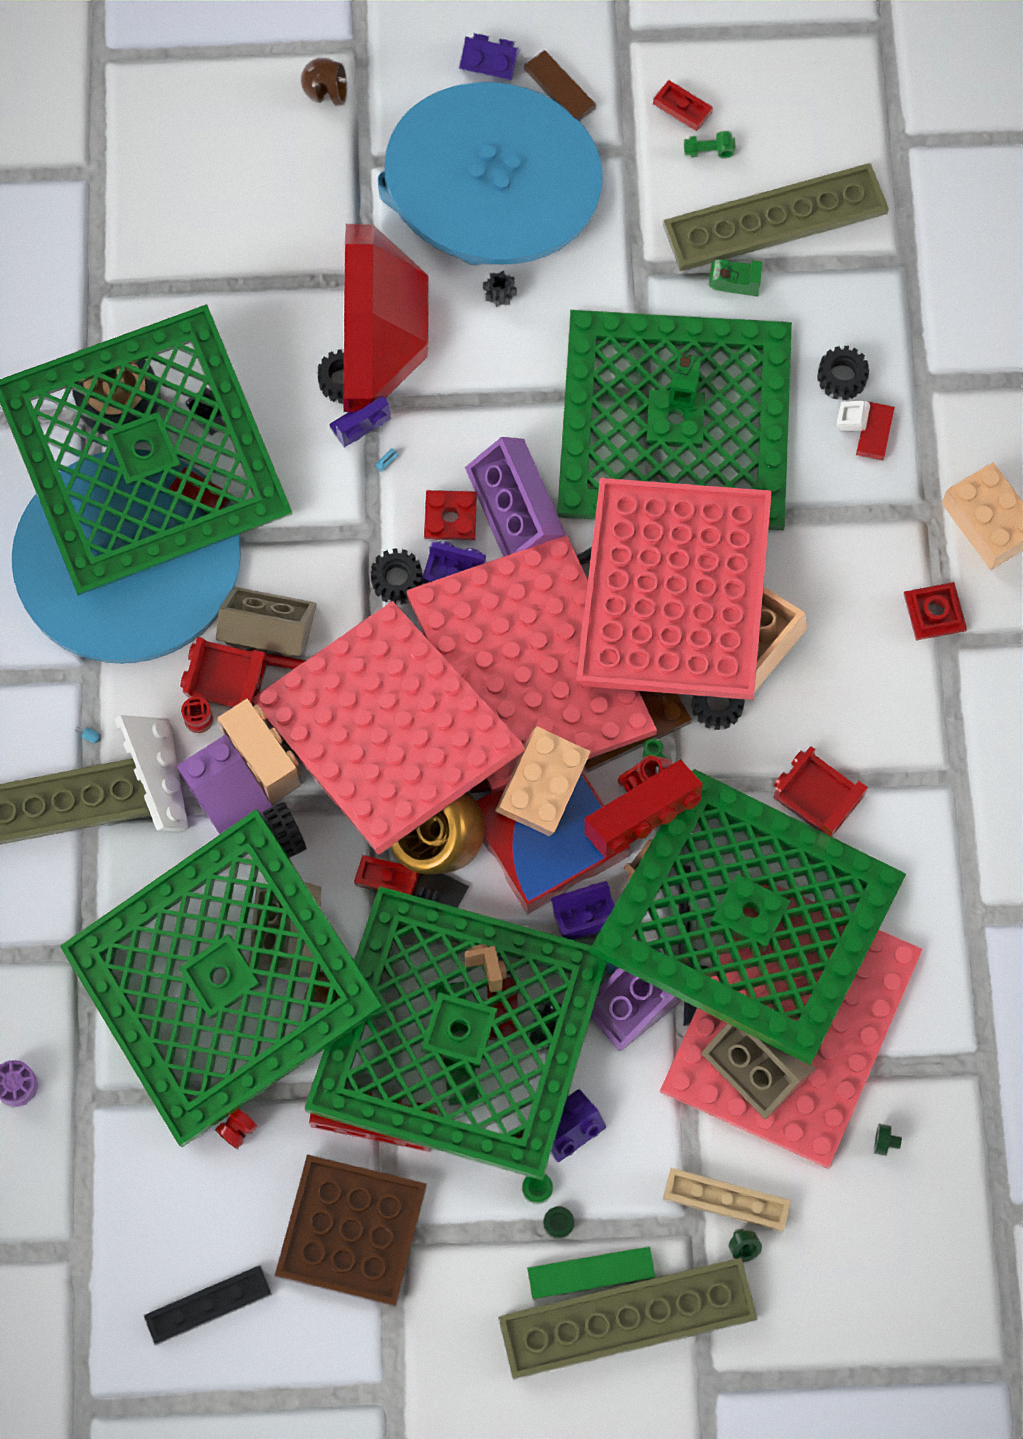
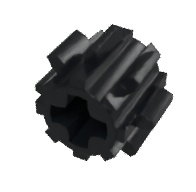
M504 271L496 274L495 272L490 273V279L487 282H483V290L486 291L485 300L495 303L496 307H500L502 304L510 305V299L513 296H517L514 276H507Z

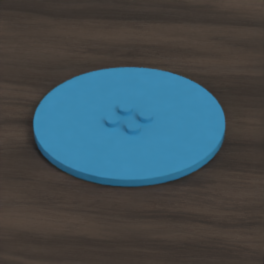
M496 82L467 83L452 86L431 94L414 105L401 118L390 136L386 150V187L390 200L402 220L414 233L433 247L460 259L477 263L495 265L519 264L534 261L557 252L571 243L587 227L597 209L602 190L603 176L600 156L594 141L577 118L575 119L563 106L554 100L530 89L511 84Z
M134 449L140 456H146L151 452L150 450ZM111 451L106 462L119 467ZM101 452L91 456L102 460L105 452ZM179 459L180 467L173 470L181 472L183 467L188 468L189 464ZM84 460L79 472L94 478L98 465ZM78 461L69 465L68 468L75 470ZM193 467V472L206 478V476L201 471ZM103 468L98 481L113 486L117 473ZM60 471L65 487H67L71 475ZM163 473L146 480L158 484ZM168 474L163 487L169 489L176 477ZM122 476L117 489L131 494L136 483L126 486ZM76 478L71 491L85 496L90 483ZM141 484L136 497L150 503L155 490ZM95 486L90 499L104 504L109 492ZM160 492L154 505L169 511L174 498ZM37 494L30 500L21 516L12 547V572L16 590L26 612L36 626L53 642L78 656L100 662L119 664L138 663L166 656L183 648L203 634L216 621L220 606L230 590L235 587L241 561L240 538L237 535L77 596ZM114 494L109 507L123 513L128 500ZM70 497L77 514L82 502ZM178 500L173 513L188 519L193 506ZM133 502L128 515L142 521L147 508ZM87 504L82 517L96 523L101 510ZM197 509L192 520L207 514ZM151 511L146 523L161 529L166 516ZM106 512L101 525L115 531L120 518ZM170 518L166 530L182 523ZM124 521L120 534L134 539L139 526ZM80 523L88 541L93 528ZM143 529L139 540L152 536L155 533ZM98 531L93 544L107 549L112 536ZM116 539L112 550L128 545V543ZM91 550L94 557L101 555V553Z

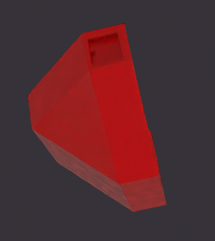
M345 224L344 412H358L382 396L386 399L428 357V274L373 224Z

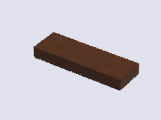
M546 50L524 64V70L552 100L563 106L575 119L577 118L580 121L596 109V103Z

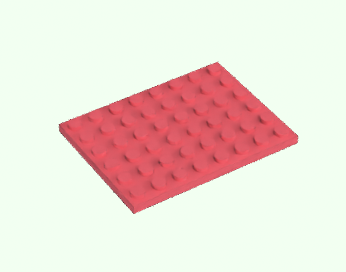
M600 478L576 686L754 700L772 491Z
M567 535L407 590L408 600L423 635L523 743V746H525L531 731L536 726L591 751L588 759L656 735L657 729L639 691L576 686L588 579ZM521 754L486 778L492 794L505 790Z
M393 601L254 696L252 701L254 706L258 704L267 718L266 721L271 727L276 729L281 739L378 855L525 751L523 743Z
M765 884V885H760V886H762V887L768 889V887H767L766 884ZM776 885L778 892L788 890L779 885ZM802 896L805 905L816 903ZM789 898L790 904L787 909L796 908L794 899ZM752 908L743 909L744 914L750 918L758 916L757 912ZM829 909L833 919L843 917L842 913ZM820 911L809 914L813 923L824 921ZM801 916L790 918L793 928L805 926ZM780 921L775 932L785 930L782 921ZM847 925L836 927L840 937ZM828 929L817 932L821 942L832 939ZM878 930L812 1062L816 1070L766 1120L701 1054L727 1023L699 1008L696 1009L660 1092L825 1168H829L922 952V948ZM809 934L797 936L801 946L812 944ZM732 936L734 942L741 941ZM789 939L778 941L781 951L793 949ZM768 944L765 952L760 950L762 956L773 953L770 944ZM750 948L738 950L741 960L753 958ZM835 948L825 950L828 960ZM730 952L721 954L719 959L721 965L733 963ZM816 952L805 955L809 965L820 962ZM797 957L785 959L789 970L800 967ZM777 962L765 964L769 974L781 972ZM757 966L745 969L749 979L761 977ZM737 971L725 974L729 984L741 981ZM823 971L813 973L816 983ZM804 975L793 978L797 988L808 986ZM717 976L711 977L712 979L719 982ZM784 980L773 983L777 993L788 991ZM765 985L753 987L757 998L768 996ZM745 990L738 991V992H740V993L746 995ZM811 994L801 997L804 1007L806 1006ZM792 999L781 1001L784 1012L796 1010ZM772 1004L766 1005V1006H768L769 1008H771V1009L774 1010V1007H773Z

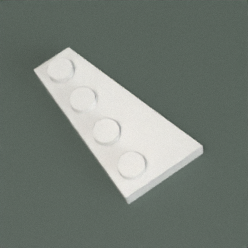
M119 715L114 721L117 728H121L125 736L124 747L127 754H132L137 767L134 769L137 780L143 783L146 790L144 798L157 831H185L188 829L179 772L176 767L177 759L170 719Z

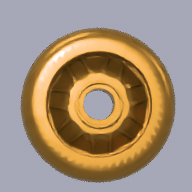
M466 792L390 846V849L402 865L417 873L439 874L457 871L468 865L476 857L482 846L485 833L482 811L475 799Z

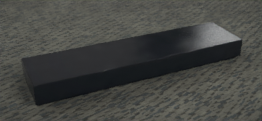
M259 1265L143 1316L154 1345L157 1346L270 1297L272 1293Z

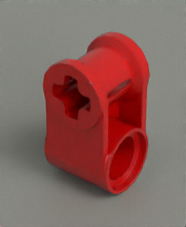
M647 756L633 768L621 774L617 782L628 792L656 775L655 771L658 765L660 772L674 763L667 758Z

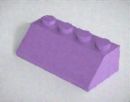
M500 437L465 466L503 557L566 536L524 439Z

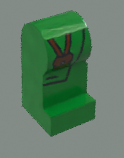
M715 260L711 263L709 286L717 291L758 297L763 261L752 260L751 264L732 263L728 260Z
M679 353L670 387V404L694 407L702 356ZM676 391L691 393V396L682 398L677 395Z

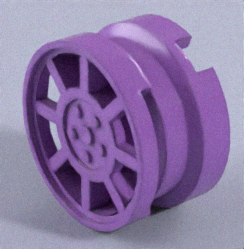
M9 1060L0 1064L1 1102L11 1107L26 1105L32 1097H35L38 1090V1080L35 1073L22 1061Z

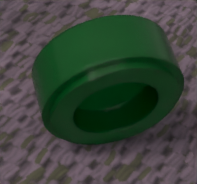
M560 1206L551 1208L544 1216V1230L554 1239L566 1238L574 1228L572 1213L567 1208Z

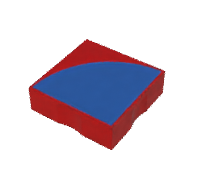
M583 771L555 832L550 836L496 812L495 810L504 790L494 794L491 792L476 801L484 818L485 833L483 843L499 862L507 883L527 915L551 902L552 897L565 893L576 883L592 878L629 857L630 845L619 854L614 853L605 859L584 834L585 817L602 808L604 804Z

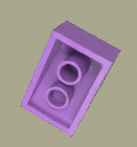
M226 734L176 766L181 779L219 835L255 809L260 811L263 816V811L273 807Z
M618 968L600 986L591 1019L615 1047L622 1051L670 1012L681 999Z

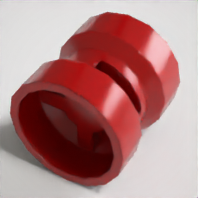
M194 696L188 698L183 703L181 713L185 725L190 731L203 733L210 729L213 724V715L209 703L204 698Z
M238 1109L229 1115V1119L226 1122L220 1123L215 1131L232 1147L238 1150L244 1143V1137L247 1134H252L258 1125L243 1111Z

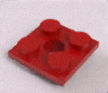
M426 490L424 540L475 541L477 491ZM448 512H454L459 517L454 522H447L443 519V516Z
M954 582L904 591L903 595L916 641L967 631ZM933 604L939 605L943 609V613L941 615H933L928 607Z

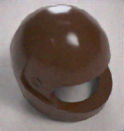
M320 57L310 61L301 74V86L304 93L311 100L321 103L325 94L329 93L335 106L344 105L347 97V79L343 64L329 58Z

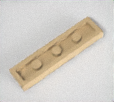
M670 1168L662 1199L780 1232L784 1231L791 1200L674 1168Z

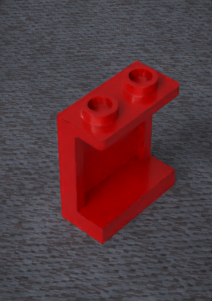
M197 637L196 644L192 643L190 646L188 660H191L188 671H184L180 687L183 688V693L189 698L194 696L202 697L207 702L230 708L248 699L252 706H254L252 701L254 696L260 693L269 657L265 652L257 650L250 652L209 642L204 638Z
M810 746L806 752L801 750L791 762V765L794 767L788 774L783 772L777 778L773 785L776 788L773 798L811 827L833 837L864 798L868 787L859 780L856 784L852 783L814 754L816 749Z

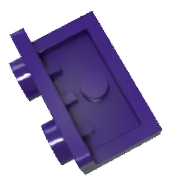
M473 33V38L465 36L459 69L512 80L517 55L520 54V49L514 47V41L499 39V43L489 42V36Z
M382 396L358 412H348L330 423V429L345 448L390 420V405Z
M445 541L431 542L422 583L426 584L486 563V555L473 548H467L466 550L456 548L453 544Z
M607 881L551 898L553 915L560 934L563 938L570 940L600 932L615 906Z
M580 1089L569 1095L566 1100L551 1151L553 1158L557 1162H561L566 1157L572 1155L578 1148L598 1136L606 1128L599 1110Z

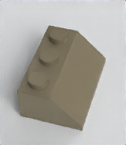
M234 587L230 590L219 608L216 640L224 641L227 645L250 646L257 651L270 650L280 652L286 657L301 656L307 645L316 610V602Z
M305 882L321 906L322 887ZM256 888L255 904L264 905L267 890ZM274 894L272 907L283 908ZM254 909L252 925L259 926L261 910ZM270 912L267 927L279 929L282 914ZM289 919L287 931L299 933L291 919ZM252 931L250 946L252 947L255 945L257 931ZM265 933L262 948L274 950L278 935ZM285 937L282 952L295 954L298 939ZM305 943L302 956L315 958ZM250 952L249 954V965L251 962L253 952ZM260 954L257 969L270 972L273 956ZM281 958L277 973L290 975L293 960ZM301 961L298 977L311 975L314 963Z
M728 1023L701 1053L765 1120L797 1091L816 1070L812 1064L810 1066Z

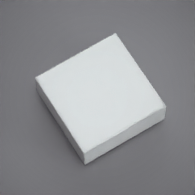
M842 401L836 423L838 430H865L870 404L867 401Z

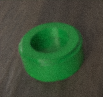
M544 1174L542 1181L526 1176L522 1184L523 1195L530 1203H545L550 1199L553 1192V1183L550 1177Z

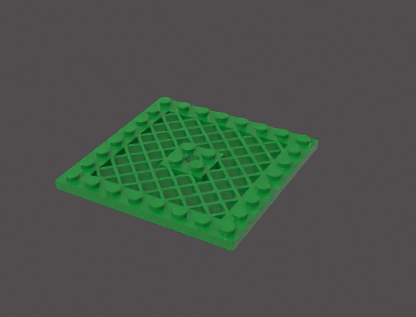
M207 304L0 379L1 408L77 596L272 523L293 513ZM191 343L193 349L185 345ZM173 349L169 360L158 355ZM178 350L193 356L188 368L174 362ZM147 359L142 369L131 365ZM197 359L204 375L192 370ZM152 360L166 366L161 378L147 372ZM170 368L185 374L180 386L165 380ZM120 369L116 379L104 375ZM125 370L139 375L134 387L120 382ZM189 376L203 382L198 394L184 388ZM144 378L158 384L153 396L139 390ZM93 379L89 386V389L77 385L84 381ZM98 379L112 385L107 397L93 392ZM207 385L215 401L203 396ZM162 386L176 391L172 404L157 398ZM66 388L61 399L50 395ZM117 388L131 393L126 405L112 400ZM71 389L85 395L80 407L67 402ZM181 394L195 400L190 412L176 406ZM136 396L150 401L145 414L131 408ZM90 397L104 403L99 415L85 410ZM38 399L35 408H33L31 401ZM44 399L58 405L53 417L39 411ZM200 402L214 408L209 420L195 414ZM154 404L168 409L164 422L159 412L150 415ZM109 406L123 411L118 424L104 418ZM63 407L77 413L72 425L58 420ZM218 410L225 427L213 422ZM173 412L187 418L182 430L168 424ZM127 414L139 418L123 425ZM82 415L96 421L91 434L77 428ZM38 418L50 423L45 435ZM192 420L206 426L201 438L187 432ZM101 424L113 428L105 431L108 441L96 436ZM55 425L69 431L64 444L50 438ZM210 428L225 434L220 446L205 440ZM167 431L179 436L175 447H173ZM74 434L88 439L83 452L69 446ZM228 437H230L236 453L224 449ZM184 438L198 444L193 456L179 451ZM92 442L107 447L102 460L88 454ZM139 442L148 443L151 447V452L146 456L138 455L134 450L136 444ZM48 444L61 449L56 462ZM202 446L217 452L212 464L197 458ZM111 450L119 467L106 462ZM65 452L80 457L75 470L61 465ZM221 454L235 460L231 472L216 467ZM178 457L190 462L185 474L173 470L180 467ZM84 460L98 465L94 478L79 472ZM239 463L242 466L246 479L235 475ZM194 464L209 470L204 483L190 477ZM103 468L117 473L113 486L98 481ZM59 470L71 475L67 487H65ZM213 472L228 478L223 490L208 485ZM163 473L158 484L146 480ZM168 474L182 480L177 493L163 487ZM122 476L126 486L136 483L131 494L117 489ZM76 478L90 483L85 496L71 491ZM232 480L246 486L241 499L226 493ZM186 482L201 488L196 501L181 495ZM141 484L155 490L150 503L136 497ZM95 486L109 492L104 504L90 499ZM251 488L254 497L245 500ZM205 490L220 496L214 509L200 503ZM160 492L174 498L169 511L154 505ZM114 494L128 500L123 513L109 507ZM70 497L82 502L77 514ZM223 499L236 503L219 510ZM178 500L193 506L188 519L173 513ZM133 502L147 508L142 521L128 515ZM87 504L101 510L96 523L82 517ZM197 508L209 513L192 520ZM151 511L166 516L161 529L146 523ZM106 512L120 518L115 531L101 525ZM170 518L182 523L166 530ZM124 521L139 526L134 539L120 534ZM80 523L93 528L88 541ZM143 529L155 533L152 536L139 540ZM98 531L112 536L107 549L93 544ZM116 539L128 543V545L112 550ZM91 550L101 553V555L94 557Z
M570 310L557 508L558 517L595 520L599 484L593 478L603 471L610 479L622 480L631 472L638 481L650 482L659 474L667 483L678 484V482L688 476L695 485L707 486V483L716 478L723 487L736 488L735 485L744 479L752 487L751 489L772 491L768 530L784 531L792 322ZM619 342L629 344L623 347ZM647 344H656V346L651 349ZM609 345L618 352L610 359L601 352ZM638 346L645 355L636 361L629 352ZM675 346H685V347H683V348L679 351ZM702 347H709L712 349L706 352ZM664 348L673 355L666 362L657 355ZM693 349L699 356H702L701 366L707 363L714 371L707 377L700 372V383L698 384L694 407L670 404L669 397L672 381L663 388L655 379L665 373L672 380L675 372L670 367L677 362L679 353L687 354ZM731 349H740V350H739L737 353H734ZM720 351L729 358L721 366L712 358ZM748 352L757 360L749 367L741 360ZM595 356L603 363V365H601L596 370ZM622 358L631 365L624 372H621L614 365ZM650 359L659 367L651 374L642 367ZM733 364L742 371L735 379L726 372ZM760 366H762L761 379L754 373ZM608 369L616 377L609 384L600 377ZM635 371L644 378L636 386L628 379ZM718 376L727 383L720 391L711 383ZM747 377L756 385L748 392L739 385ZM595 382L601 390L593 396ZM622 383L629 392L620 398L613 389ZM650 384L655 390L649 389L648 399L641 391ZM704 388H706L713 395L706 402L705 393L700 392ZM732 389L741 397L734 404L725 397ZM676 391L677 395L682 398L691 396V393ZM761 391L759 405L752 397ZM606 395L615 402L608 409H605L598 402ZM634 396L643 404L635 411L626 404ZM718 401L726 408L719 416L710 408ZM745 403L754 410L747 418L738 410ZM593 407L600 415L591 422ZM619 408L628 415L620 423L612 416ZM648 410L646 424L639 416ZM704 413L712 420L706 427H704ZM671 414H679L684 420L679 424H673L668 420V417ZM731 414L740 422L732 430L723 422ZM760 416L758 430L752 422ZM605 420L613 427L606 435L597 428ZM634 421L641 431L632 437L625 428ZM717 426L726 434L719 441H716L709 434ZM744 428L754 436L746 443L737 436ZM592 432L598 441L590 447V435ZM619 433L627 442L617 449L610 440ZM646 435V445H652L647 450L638 443ZM704 439L711 447L702 454L697 448H702ZM730 440L739 448L732 455L722 447ZM759 441L757 456L750 448ZM602 446H605L612 453L604 461L595 453ZM669 446L680 448L674 452ZM631 447L640 455L633 462H630L623 455ZM659 449L668 456L660 464L651 456ZM687 450L696 458L688 466L679 458ZM715 452L724 459L717 467L708 460ZM743 454L752 461L745 469L736 461ZM590 458L597 466L588 473ZM616 459L625 466L617 475L608 467ZM644 461L653 468L646 476L637 469ZM674 462L682 471L672 478L665 468ZM700 464L710 472L703 479H700L693 472ZM729 465L738 473L730 481L721 473ZM758 467L756 482L750 473ZM587 484H589L593 489H587Z
M693 769L692 772L703 783L700 802L694 808L685 809L677 814L670 823L661 824L591 946L590 953L811 1066L906 873ZM718 818L721 827L710 829L706 820ZM728 820L735 824L729 825ZM699 823L702 831L692 833ZM744 831L748 840L736 842L733 833ZM725 835L728 845L717 847L714 838ZM706 840L709 849L697 851L694 842ZM771 844L774 854L763 856L760 847ZM685 845H687L689 853L680 855ZM752 849L755 858L744 860L740 851ZM732 853L736 862L724 865L721 855ZM713 857L716 867L705 869L701 860ZM798 858L801 867L790 869L787 860ZM693 862L697 871L685 874L682 864ZM778 862L782 871L771 874L767 864ZM674 866L677 876L668 877ZM759 866L763 876L751 878L748 869ZM740 871L741 876L736 874L731 882L728 873ZM824 871L828 880L817 883L813 873ZM720 875L724 885L712 887L709 877ZM805 875L809 885L798 887L794 878ZM701 880L704 889L692 892L689 882ZM786 880L789 889L778 892L775 882ZM681 884L684 894L672 896L669 887ZM765 884H766L767 887H768V889H766V888H764V887H762V886H760V885H765ZM851 884L855 894L844 896L841 886ZM661 889L664 898L655 900L657 894ZM832 889L836 898L825 901L821 891ZM813 893L816 903L805 905L802 895ZM725 894L722 902L719 905L716 896ZM708 898L711 907L700 910L696 900ZM789 898L794 899L796 908L787 909L790 904ZM688 902L691 912L679 914L676 905ZM858 902L852 914L848 905ZM668 907L671 917L660 919L656 909ZM840 907L843 917L833 919L829 909ZM752 908L757 912L758 916L750 918L744 914L743 909ZM820 911L824 921L813 923L809 914ZM647 912H649L652 921L642 923ZM713 916L710 923L713 927L707 928L703 918ZM801 916L805 926L793 928L790 918ZM695 920L699 930L687 933L683 923ZM780 921H782L785 930L775 932ZM675 925L679 935L667 937L663 928ZM847 925L840 937L836 927ZM828 929L832 939L821 942L817 932ZM656 930L659 939L647 942L643 932ZM722 934L726 944L714 947L711 936ZM809 934L812 944L801 946L797 936ZM732 936L741 941L734 942ZM703 939L706 949L694 951L690 941ZM789 939L793 949L781 951L778 941ZM682 943L686 953L674 956L670 946ZM768 944H770L773 953L762 956L760 950L765 952ZM663 948L664 954L655 949ZM750 948L753 958L741 960L738 950ZM835 948L828 960L825 950ZM730 952L733 963L721 965L718 955ZM816 952L820 962L809 965L805 955ZM710 957L713 967L701 970L698 960ZM797 957L800 967L789 970L785 959ZM690 962L691 967H689V966H687V965H685V964H683V963ZM777 962L781 972L769 974L765 964ZM757 966L761 977L749 979L745 969ZM737 971L741 981L729 984L725 974ZM823 971L816 983L813 973ZM804 975L808 986L797 988L793 978ZM717 976L719 982L710 977ZM784 980L788 991L777 993L773 983ZM765 985L768 996L757 998L753 987ZM745 990L746 995H744V994H742V993H740V992H738V991ZM811 994L806 1006L804 1007L801 997ZM792 999L796 1010L784 1012L781 1001ZM772 1004L773 1007H774V1010L771 1009V1008H769V1007L766 1006V1005Z
M257 809L60 946L180 1147L189 1144L384 1008L299 872ZM249 854L253 860L245 859L243 857ZM239 864L251 866L248 881L236 879ZM230 867L228 877L219 876L220 873ZM259 870L268 884L256 882ZM215 881L227 883L223 898L212 896ZM235 884L247 886L244 901L232 899ZM205 885L204 894L193 893ZM255 888L267 890L264 905L251 903ZM274 894L283 908L272 907ZM190 898L202 900L199 915L187 913ZM181 901L179 912L169 910ZM210 901L222 903L219 919L207 917ZM230 905L242 907L239 922L227 920ZM250 909L262 911L259 926L247 924ZM270 912L282 914L279 929L267 927ZM166 915L177 917L174 932L162 930ZM156 919L154 929L144 927ZM185 919L197 921L194 936L182 934ZM289 919H291L299 933L287 931ZM205 922L217 924L214 940L202 938ZM225 926L237 928L235 940L230 934L223 936ZM245 929L257 931L254 947L242 945ZM141 932L153 934L149 949L138 948ZM265 933L278 935L274 950L262 948ZM132 935L130 946L120 944ZM161 936L172 938L169 953L158 951ZM285 937L298 939L295 954L282 952ZM181 939L193 941L189 957L177 955ZM200 943L210 945L198 954ZM305 943L315 958L302 956ZM117 949L128 951L125 967L113 965ZM241 950L253 952L250 965ZM136 953L148 955L145 970L133 968ZM260 954L273 956L270 972L257 969ZM156 957L168 959L164 974L153 972ZM281 958L293 960L290 975L277 973ZM176 960L186 962L178 968L184 978L172 976ZM301 961L314 963L310 979L298 977ZM224 968L227 972L226 980L222 984H215L213 980L215 971ZM321 968L330 983L318 981ZM112 970L123 972L121 984ZM131 974L143 976L140 991L128 989ZM256 975L268 977L265 993L254 991L262 985ZM151 977L163 979L159 995L148 993ZM276 979L288 981L285 997L273 994ZM171 981L183 983L179 999L167 997ZM296 982L309 985L306 1000L293 998ZM317 986L329 988L326 1004L313 1002ZM190 988L199 1003L188 1001ZM336 992L340 997L337 1001H335ZM127 995L138 997L136 1008H134ZM251 996L263 998L260 1014L248 1012ZM146 998L158 1000L155 1016L143 1014ZM242 999L240 1010L229 1008ZM271 1000L284 1002L280 1018L268 1016ZM166 1002L178 1004L175 1020L163 1018ZM291 1004L304 1006L301 1022L288 1019ZM186 1006L198 1008L195 1024L182 1022ZM312 1007L324 1009L309 1019ZM205 1013L210 1019H214L217 1016L215 1028L203 1026ZM226 1013L238 1015L235 1031L223 1029ZM246 1017L259 1019L255 1035L243 1033ZM142 1019L153 1021L151 1033L146 1028ZM266 1021L279 1023L276 1039L263 1037ZM161 1023L173 1025L170 1041L158 1039ZM287 1025L298 1027L284 1037ZM181 1027L193 1029L190 1045L178 1043ZM201 1031L213 1033L210 1049L198 1047ZM221 1034L234 1037L230 1053L218 1051ZM242 1038L254 1040L250 1057L238 1054ZM262 1042L273 1044L260 1053ZM157 1044L168 1046L166 1059ZM176 1048L188 1050L185 1066L173 1064ZM196 1052L209 1054L205 1070L193 1068ZM216 1056L229 1058L225 1074L213 1072ZM237 1060L247 1061L246 1064L234 1071ZM172 1069L184 1071L181 1084ZM191 1073L204 1075L200 1092L188 1089ZM212 1077L223 1079L209 1089ZM187 1094H188V1095H193V1096H198V1097H197L196 1099H194L193 1101H190V1099H189V1097L187 1096Z
M379 886L354 960L384 1008L324 1049L304 1107L305 1112L543 1181L607 961L590 953L592 945ZM419 931L432 934L433 936L424 940ZM413 932L419 943L405 949L400 938ZM448 939L462 944L453 948ZM442 940L447 951L434 958L428 947ZM393 943H395L399 953L389 958ZM477 945L495 946L497 957L504 961L506 974H510L515 983V986L504 992L502 990L495 991L497 995L484 1002L477 990L488 985L487 976L473 984L467 972L481 966L486 975L484 964L466 967V965H462L457 956ZM423 950L429 961L415 967L409 956ZM507 956L521 960L511 964ZM452 958L458 969L444 975L438 964ZM404 959L409 971L396 977L390 966ZM535 964L549 968L540 973ZM529 965L534 976L521 982L515 971ZM433 967L439 979L425 985L419 974ZM384 970H386L391 980L380 985ZM565 972L571 973L570 981ZM558 973L563 984L550 990L544 979ZM462 976L468 987L454 993L448 982ZM414 977L420 988L406 995L400 984ZM539 983L545 994L531 1000L526 988ZM443 985L447 994L439 992L435 1003L429 992ZM395 987L401 998L387 1005L381 993ZM566 991L562 1007L560 1008L555 997ZM520 992L526 1004L512 1010L507 998ZM472 993L477 1003L462 998ZM424 995L430 1006L416 1013L410 1002ZM549 1000L555 1012L542 1018L536 1006ZM501 1002L507 1013L496 1018L497 1008L491 1006ZM405 1005L411 1016L397 1023L391 1011ZM530 1010L536 1022L523 1028L517 1016ZM386 1014L392 1026L377 1032L372 1021ZM432 1014L426 1031L420 1020ZM558 1019L552 1036L546 1025ZM511 1020L517 1032L504 1038L498 1026ZM415 1023L421 1034L407 1041L401 1029ZM367 1024L372 1036L361 1041ZM455 1024H464L468 1028L467 1034L463 1037L454 1036L450 1030ZM541 1028L547 1040L533 1046L527 1034ZM493 1030L498 1042L487 1047L491 1031ZM396 1032L402 1044L388 1051L382 1039ZM522 1038L528 1050L514 1056L508 1044ZM377 1042L383 1054L368 1061L362 1049ZM423 1042L421 1052L427 1053V1055L417 1059L411 1047ZM549 1047L545 1063L543 1064L538 1052ZM503 1048L509 1060L495 1066L489 1054ZM406 1051L412 1062L397 1069L392 1057ZM358 1053L363 1064L352 1069L356 1054ZM532 1056L538 1068L525 1075L519 1062ZM441 1058L455 1061L457 1063L446 1068ZM484 1058L490 1069L476 1076L471 1066L480 1069ZM435 1059L441 1071L427 1078L421 1066ZM387 1061L392 1073L378 1079L373 1067ZM513 1066L519 1078L505 1084L499 1073ZM465 1068L470 1080L456 1086L450 1074ZM416 1069L422 1081L408 1088L402 1076ZM368 1071L373 1082L359 1089L353 1077ZM541 1075L535 1093L529 1081ZM494 1076L500 1088L486 1095L480 1083ZM446 1078L451 1090L437 1096L431 1084ZM397 1079L403 1091L388 1098L382 1086ZM347 1081L351 1085L353 1091L345 1089ZM523 1084L530 1096L516 1103L510 1091ZM475 1086L481 1098L467 1105L461 1092ZM426 1087L432 1100L418 1106L412 1094ZM377 1089L382 1099L366 1094ZM504 1094L510 1107L496 1113L490 1101ZM456 1096L462 1108L448 1115L442 1102ZM407 1097L412 1108L397 1104L396 1102ZM485 1104L491 1117L477 1123L471 1111ZM532 1104L528 1120L526 1121L520 1110ZM436 1106L441 1116L425 1111ZM515 1113L521 1125L507 1132L501 1119ZM466 1114L471 1125L456 1121V1119ZM496 1123L501 1133L484 1128ZM523 1133L522 1139L515 1138V1136Z

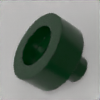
M879 1123L875 1135L874 1154L887 1156L889 1147L900 1149L902 1137L891 1135V1125Z
M738 1229L733 1233V1237L728 1245L733 1258L742 1257L743 1262L755 1259L762 1250V1244L757 1234L749 1230L744 1231L743 1229Z

